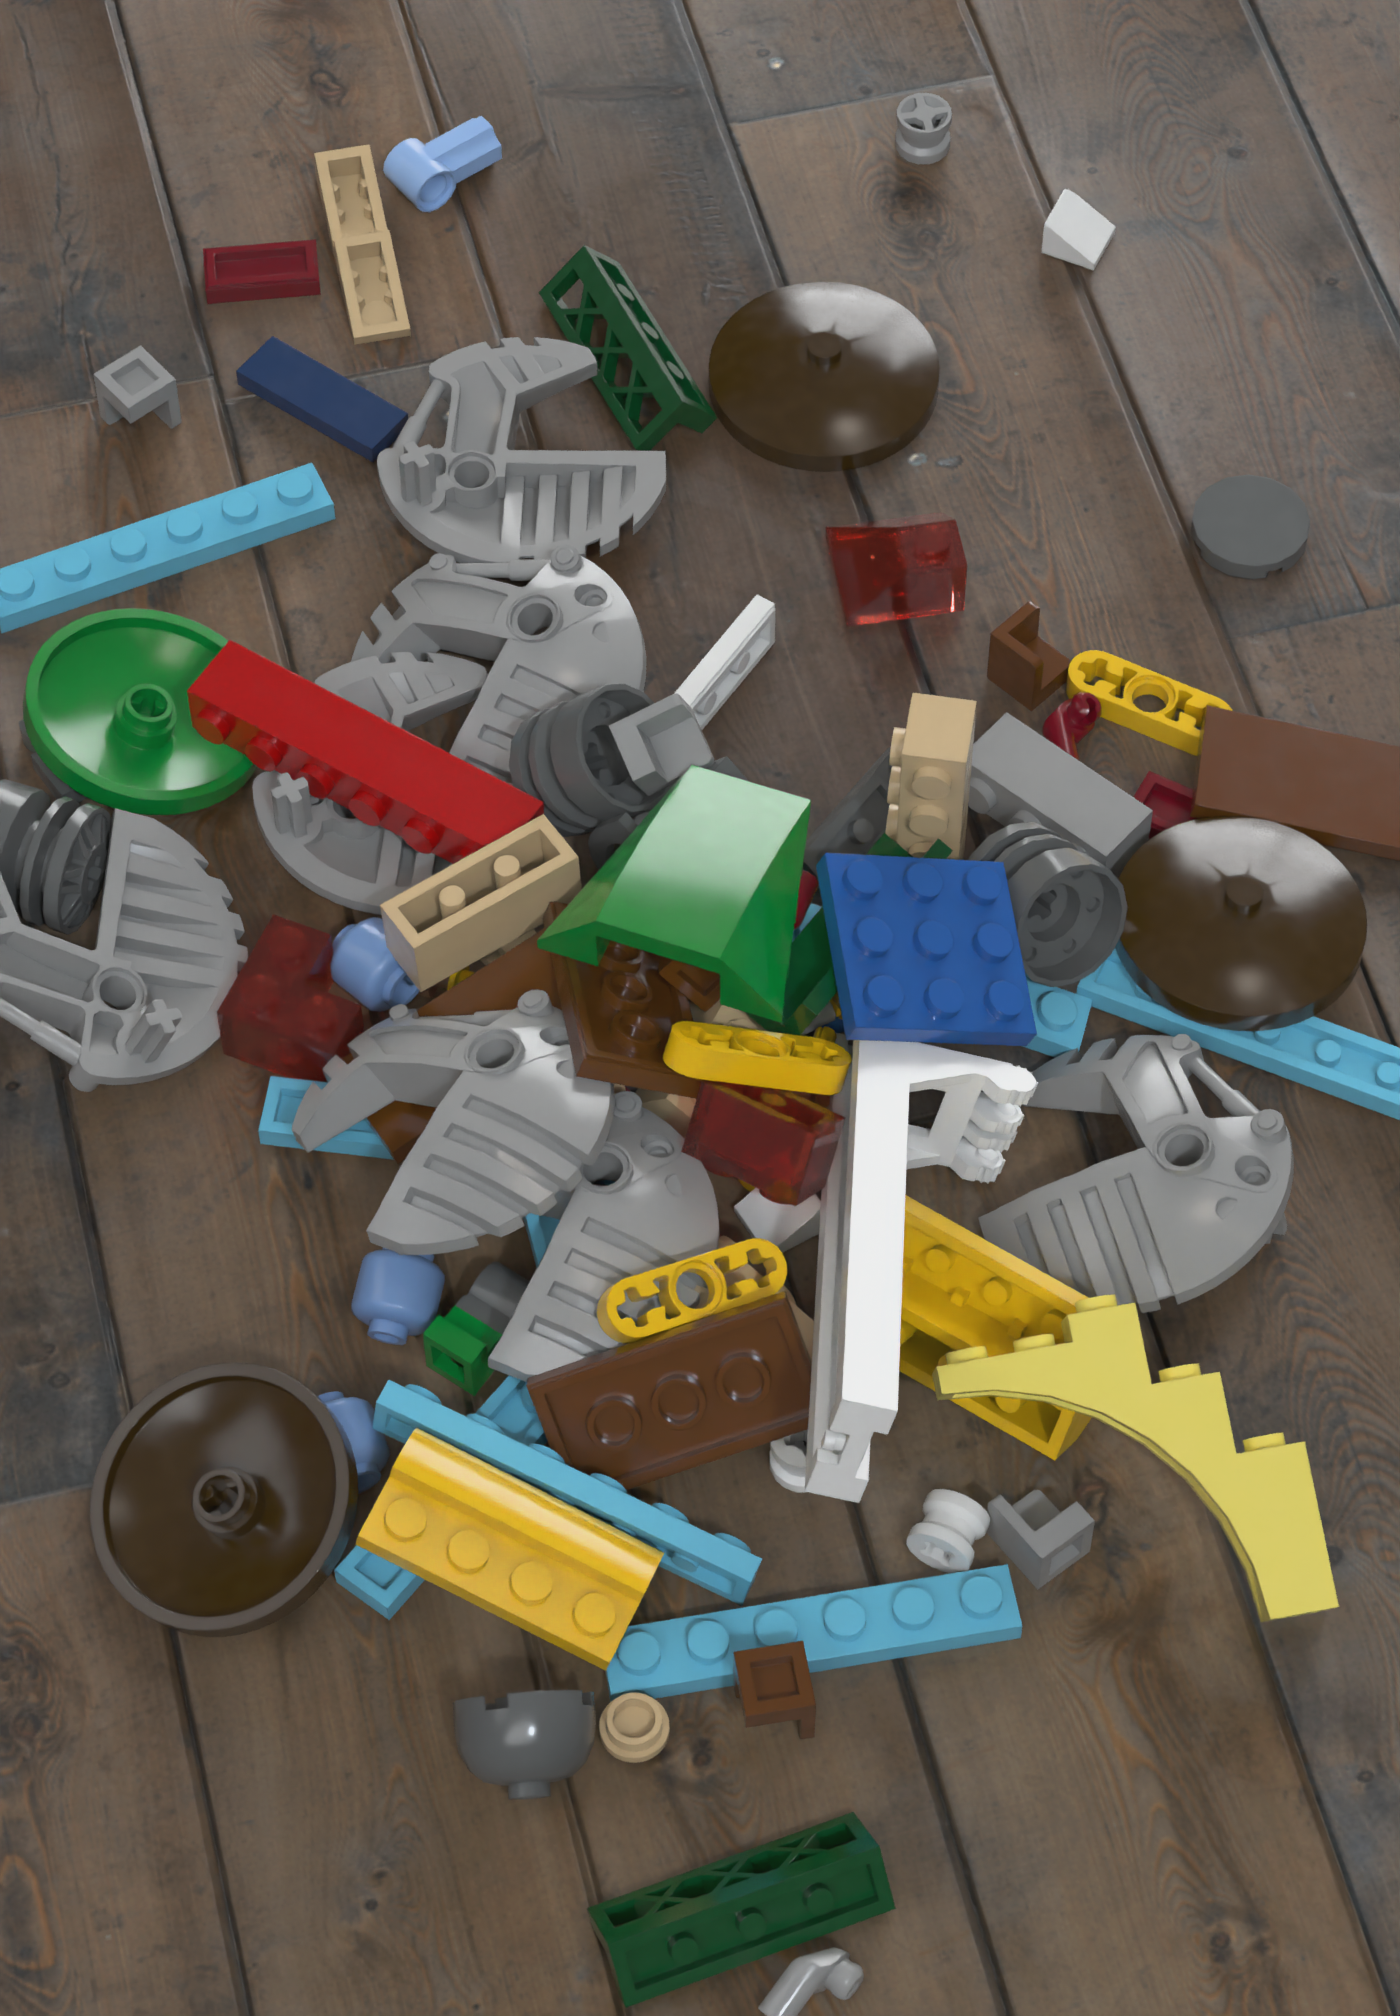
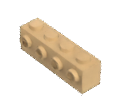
M912 693L906 728L894 727L889 765L892 768L887 803L890 805L885 834L913 857L922 858L939 838L953 850L947 859L963 860L977 701Z

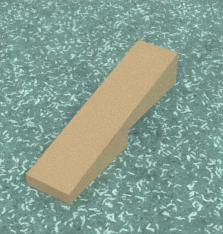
M370 145L314 153L316 180L354 345L411 336L390 230H387Z

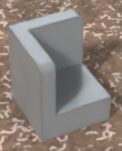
M141 345L93 374L100 417L108 425L115 423L123 417L130 423H133L151 411L171 429L182 423L176 379Z
M678 693L672 694L609 725L632 781L648 796L676 783L691 765L707 768L714 763V757L692 708Z
M1033 1490L1012 1506L1001 1495L988 1502L987 1513L991 1519L986 1533L1037 1590L1090 1552L1095 1520L1077 1501L1060 1512L1042 1491Z

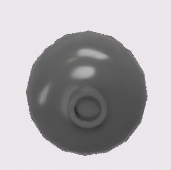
M582 1690L507 1693V1697L497 1698L493 1704H485V1696L461 1699L452 1703L454 1733L458 1752L468 1770L484 1783L508 1786V1800L551 1797L550 1783L573 1776L587 1762L594 1744L596 1716L594 1692L591 1691L582 1693Z

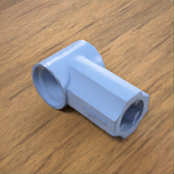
M479 116L476 119L472 118L426 144L417 138H410L400 142L388 154L384 162L383 171L385 176L419 210L431 212L439 209L450 199L457 183L502 159V147L491 124L485 118Z

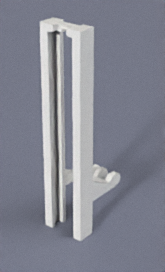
M836 1033L835 1044L848 1051L852 1061L842 1091L838 1094L829 1095L830 1104L826 1108L805 1492L859 1503L869 1481L870 1440L874 1432L888 1434L898 1412L906 1170L939 1164L950 1167L965 1180H978L980 1183L987 1182V1184L990 1181L995 1182L1006 1161L1003 1159L1001 1152L1003 1150L1008 1151L1010 1144L1014 1142L1017 1127L1021 1125L1024 1118L1020 1107L1022 1104L1027 1105L1030 1097L1035 1092L1038 1082L1035 1081L1032 1075L1033 1072H1029L1027 1068H1021L1020 1065L1015 1067L1012 1063L919 1042L853 1040V1046H850L845 1034ZM927 1089L946 1092L931 1129L908 1124L909 1092Z

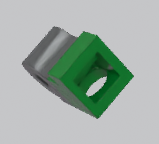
M494 1261L489 1264L477 1277L469 1293L466 1296H462L446 1317L438 1315L424 1331L423 1341L426 1366L475 1396L494 1372V1369L488 1367V1357L502 1337L530 1281L500 1262ZM452 1359H454V1360H456L457 1362H459L460 1364H462L463 1367H460V1366H458L457 1364H455V1363L452 1361Z

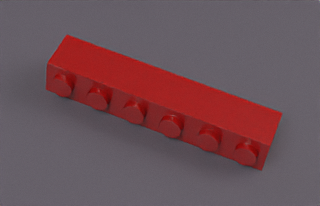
M232 640L226 643L187 690L192 727L204 739L213 744L219 745L224 743L245 754L254 765L268 772L275 770L281 774L288 772L292 780L304 777L308 782L310 795L319 799L328 798L349 809L363 823L370 826L380 825L401 836L409 846L420 853H433L454 864L544 814L543 801Z

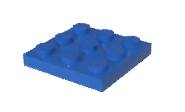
M825 853L816 864L846 1040L1027 1046L1037 1035L1004 862Z

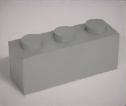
M1006 712L973 744L968 806L974 811L989 815L1005 827L1010 824L1034 822L1048 827L1058 833L1062 839L1071 842L1078 851L1088 854L1111 870L1116 877L1122 873L1132 855L1149 841L1153 810Z

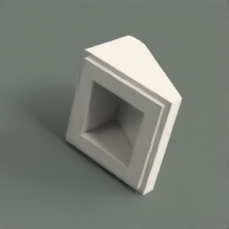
M1064 189L1045 222L1042 253L1094 270L1115 234L1116 226L1076 193Z
M792 1161L779 1167L734 1206L735 1214L752 1238L768 1240L776 1245L782 1253L819 1234L821 1201Z

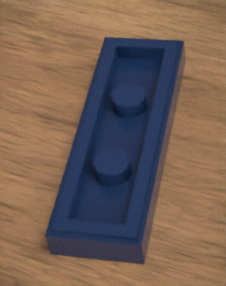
M274 336L236 371L238 385L371 462H374L380 452L387 449L398 438L408 420L407 412Z

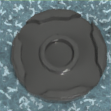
M1247 474L1226 477L1206 488L1195 502L1190 534L1193 543L1196 541V545L1201 549L1200 556L1210 566L1229 576L1259 579L1267 577L1269 571H1276L1282 567V573L1296 564L1305 552L1311 520L1305 503L1290 487L1272 478Z

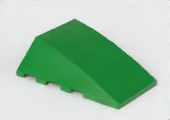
M691 765L538 938L537 948L598 966L610 941H614L720 974L721 1005L782 1023L794 923H796L799 886L803 871L811 812V800Z

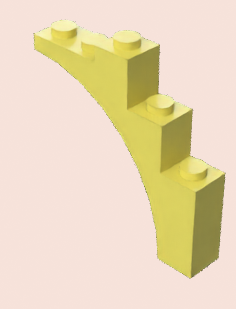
M1114 1294L1075 1302L1077 1313L1068 1314L1061 1321L1064 1344L1055 1345L1054 1335L1044 1334L1013 1341L1015 1353L988 1357L986 1346L956 1350L945 1354L947 1365L938 1366L933 1371L932 1376L937 1400L995 1396L1045 1402L1095 1418L1143 1444L1189 1484L1219 1521L1245 1570L1260 1622L1326 1611L1339 1607L1305 1441L1286 1445L1284 1433L1268 1434L1242 1440L1245 1452L1237 1454L1220 1372L1201 1375L1199 1363L1187 1364L1158 1371L1160 1383H1151L1135 1302L1117 1305L1116 1295Z

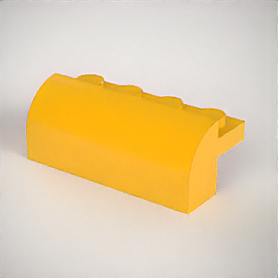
M905 1195L900 1372L935 1391L932 1373L936 1367L947 1365L946 1353L979 1346H986L988 1357L1015 1353L1013 1341L1044 1334H1053L1055 1345L1065 1343L1061 1321L1068 1314L1077 1313L1075 1302L1087 1299V1296ZM995 1396L949 1399L1053 1460H1056L1077 1440L1092 1418L1039 1401Z
M419 1428L414 1429L397 1457L390 1476L359 1532L355 1543L363 1549L605 1671L665 1553Z

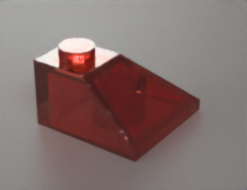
M938 512L826 527V540L847 626L964 611L967 562L956 519Z

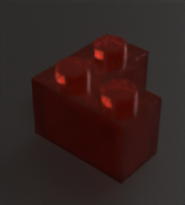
M273 914L217 1011L223 1053L225 1055L287 1078L328 1082L322 1069L335 1055L342 1059L351 1052L347 1044L364 1032L361 1005L328 993L334 982L331 977L330 967L333 956L330 934Z
M703 1080L700 1084L681 1152L702 1161L703 1166L711 1173L723 1177H735L758 1188L760 1194L772 1202L797 1206L826 1186L846 1117L810 1101L812 1093Z

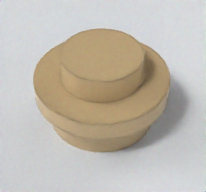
M626 1693L617 1697L606 1706L600 1717L599 1733L601 1742L612 1756L621 1761L630 1763L647 1761L663 1750L669 1738L670 1725L667 1712L657 1700L642 1693Z

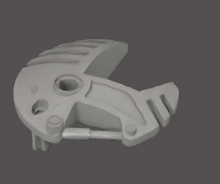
M519 337L500 339L499 348L491 349L485 341L458 349L432 362L429 366L430 386L414 415L408 418L393 447L381 451L378 455L377 469L380 487L391 511L400 523L427 547L437 553L453 555L455 561L459 563H509L510 560H521V558L550 559L553 550L562 544L574 545L584 558H586L587 546L599 540L600 556L619 546L620 527L633 517L634 535L651 518L659 506L666 491V452L514 450L520 412L566 388L596 376L597 361L591 350L582 345L562 340L534 337V346L525 345ZM441 397L450 405L445 444L441 448H433L429 444L419 448L417 445L427 428L426 422Z
M562 544L556 547L550 559L510 560L509 563H456L453 555L441 553L433 555L429 563L413 572L391 591L400 605L393 615L390 614L382 602L376 608L370 618L379 635L373 645L362 631L351 659L352 662L376 655L382 664L392 662L391 653L412 652L417 661H425L427 659V652L436 653L442 649L494 661L495 663L486 677L477 700L462 725L449 753L506 783H512L509 769L511 741L523 721L541 710L552 708L561 702L571 701L578 695L603 685L626 684L644 692L646 679L644 638L629 600L605 571L581 556L578 549L571 544ZM488 578H510L511 581L530 582L524 587H518ZM549 627L545 632L533 635L537 630Z
M412 652L391 653L392 662L381 664L376 655L361 658L324 673L315 680V684L410 732L411 729L442 714L476 701L488 674L484 666L459 657L427 652L428 662L417 661ZM274 770L259 774L253 781V800L258 825L266 844L275 858L301 884L334 903L354 910L381 915L380 904L452 865V863L433 853L423 854L416 851L401 836L380 825L370 826L358 818L346 819L353 817V813L328 798L319 799L310 795L308 782L304 777L292 780L288 772L281 774Z
M115 809L111 817V834L95 950L86 949L21 924L0 873V1016L31 1035V1040L71 1064L72 1068L69 1072L70 1082L76 1089L83 1092L93 1091L99 1084L128 1085L153 1081L182 1070L201 1058L213 1047L231 1023L242 1000L247 977L237 974V971H243L248 964L247 947L237 944V939H240L244 934V927L240 915L229 912L227 909L233 898L221 879L207 875L205 869L209 862L187 840L171 828L154 818ZM104 1001L111 1003L116 1009L109 1007ZM57 1029L68 1032L70 1034V1037H68L67 1035H65Z
M537 989L524 993L518 1000V1007L513 1010L476 1011L474 1015L419 1017L416 1008L408 1009L403 1004L395 1005L389 1012V1018L374 1025L347 1044L354 1058L351 1063L347 1065L335 1055L322 1070L328 1084L322 1090L312 1082L297 1109L292 1124V1132L295 1139L306 1152L312 1151L395 1100L437 1107L423 1133L399 1168L377 1213L366 1230L372 1244L404 1255L449 1253L478 1246L479 1242L476 1237L486 1234L503 1237L525 1226L522 1218L529 1213L541 1216L557 1204L554 1195L560 1189L571 1192L583 1179L579 1169L581 1165L593 1166L602 1151L612 1124L615 1104L614 1084L576 1076L563 1012L552 1006L550 998L545 991Z
M1178 1034L1175 1037L1134 1035L1130 1036L1118 1051L1115 1038L1094 1042L1082 1059L1078 1048L1046 1062L1033 1071L1032 1075L1038 1084L1027 1105L1023 1104V1106L1120 1115L1138 1149L1099 1162L1073 1175L1034 1189L979 1217L985 1240L1088 1298L1114 1294L1116 1295L1117 1305L1135 1302L1136 1305L1138 1304L1141 1313L1160 1310L1159 1300L1174 1296L1178 1305L1217 1287L1245 1266L1265 1244H1270L1273 1234L1285 1235L1287 1222L1284 1211L1292 1187L1294 1156L1291 1138L1285 1126L1284 1118L1281 1113L1273 1109L1259 1111L1239 1090H1233L1204 1062L1199 1043L1191 1040L1186 1034ZM1193 1073L1222 1101L1223 1108L1233 1117H1206L1192 1090L1188 1077Z
M621 1091L614 1095L613 1120L602 1151L593 1166L581 1165L579 1169L583 1179L571 1192L560 1189L554 1195L557 1204L542 1215L559 1219L560 1221L502 1337L488 1357L489 1368L527 1382L529 1377L629 1344L613 1340L602 1330L597 1318V1305L601 1295L609 1287L627 1277L718 1249V1206L714 1189L705 1167L688 1142L670 1124L653 1112L643 1108L640 1097L634 1092ZM600 1180L615 1182L609 1186L593 1185ZM686 1272L679 1276L676 1283V1292L684 1305L696 1309L700 1302V1295L694 1290L697 1285L704 1288L708 1287L699 1275ZM654 1281V1284H655V1285L658 1287V1289H659V1282H658V1281ZM625 1293L626 1301L617 1307V1312L621 1319L626 1317L632 1318L636 1327H638V1317L651 1309L661 1306L659 1296L657 1294L650 1299L631 1302L627 1293ZM665 1313L666 1319H671V1318Z

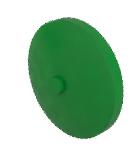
M128 608L101 611L77 619L62 627L42 645L32 661L26 680L22 706L28 737L45 765L61 781L89 799L114 809L137 814H184L208 808L225 800L244 786L257 769V766L245 754L224 743L218 745L207 741L192 727L187 690L228 642L220 634L196 621L176 614L150 609Z

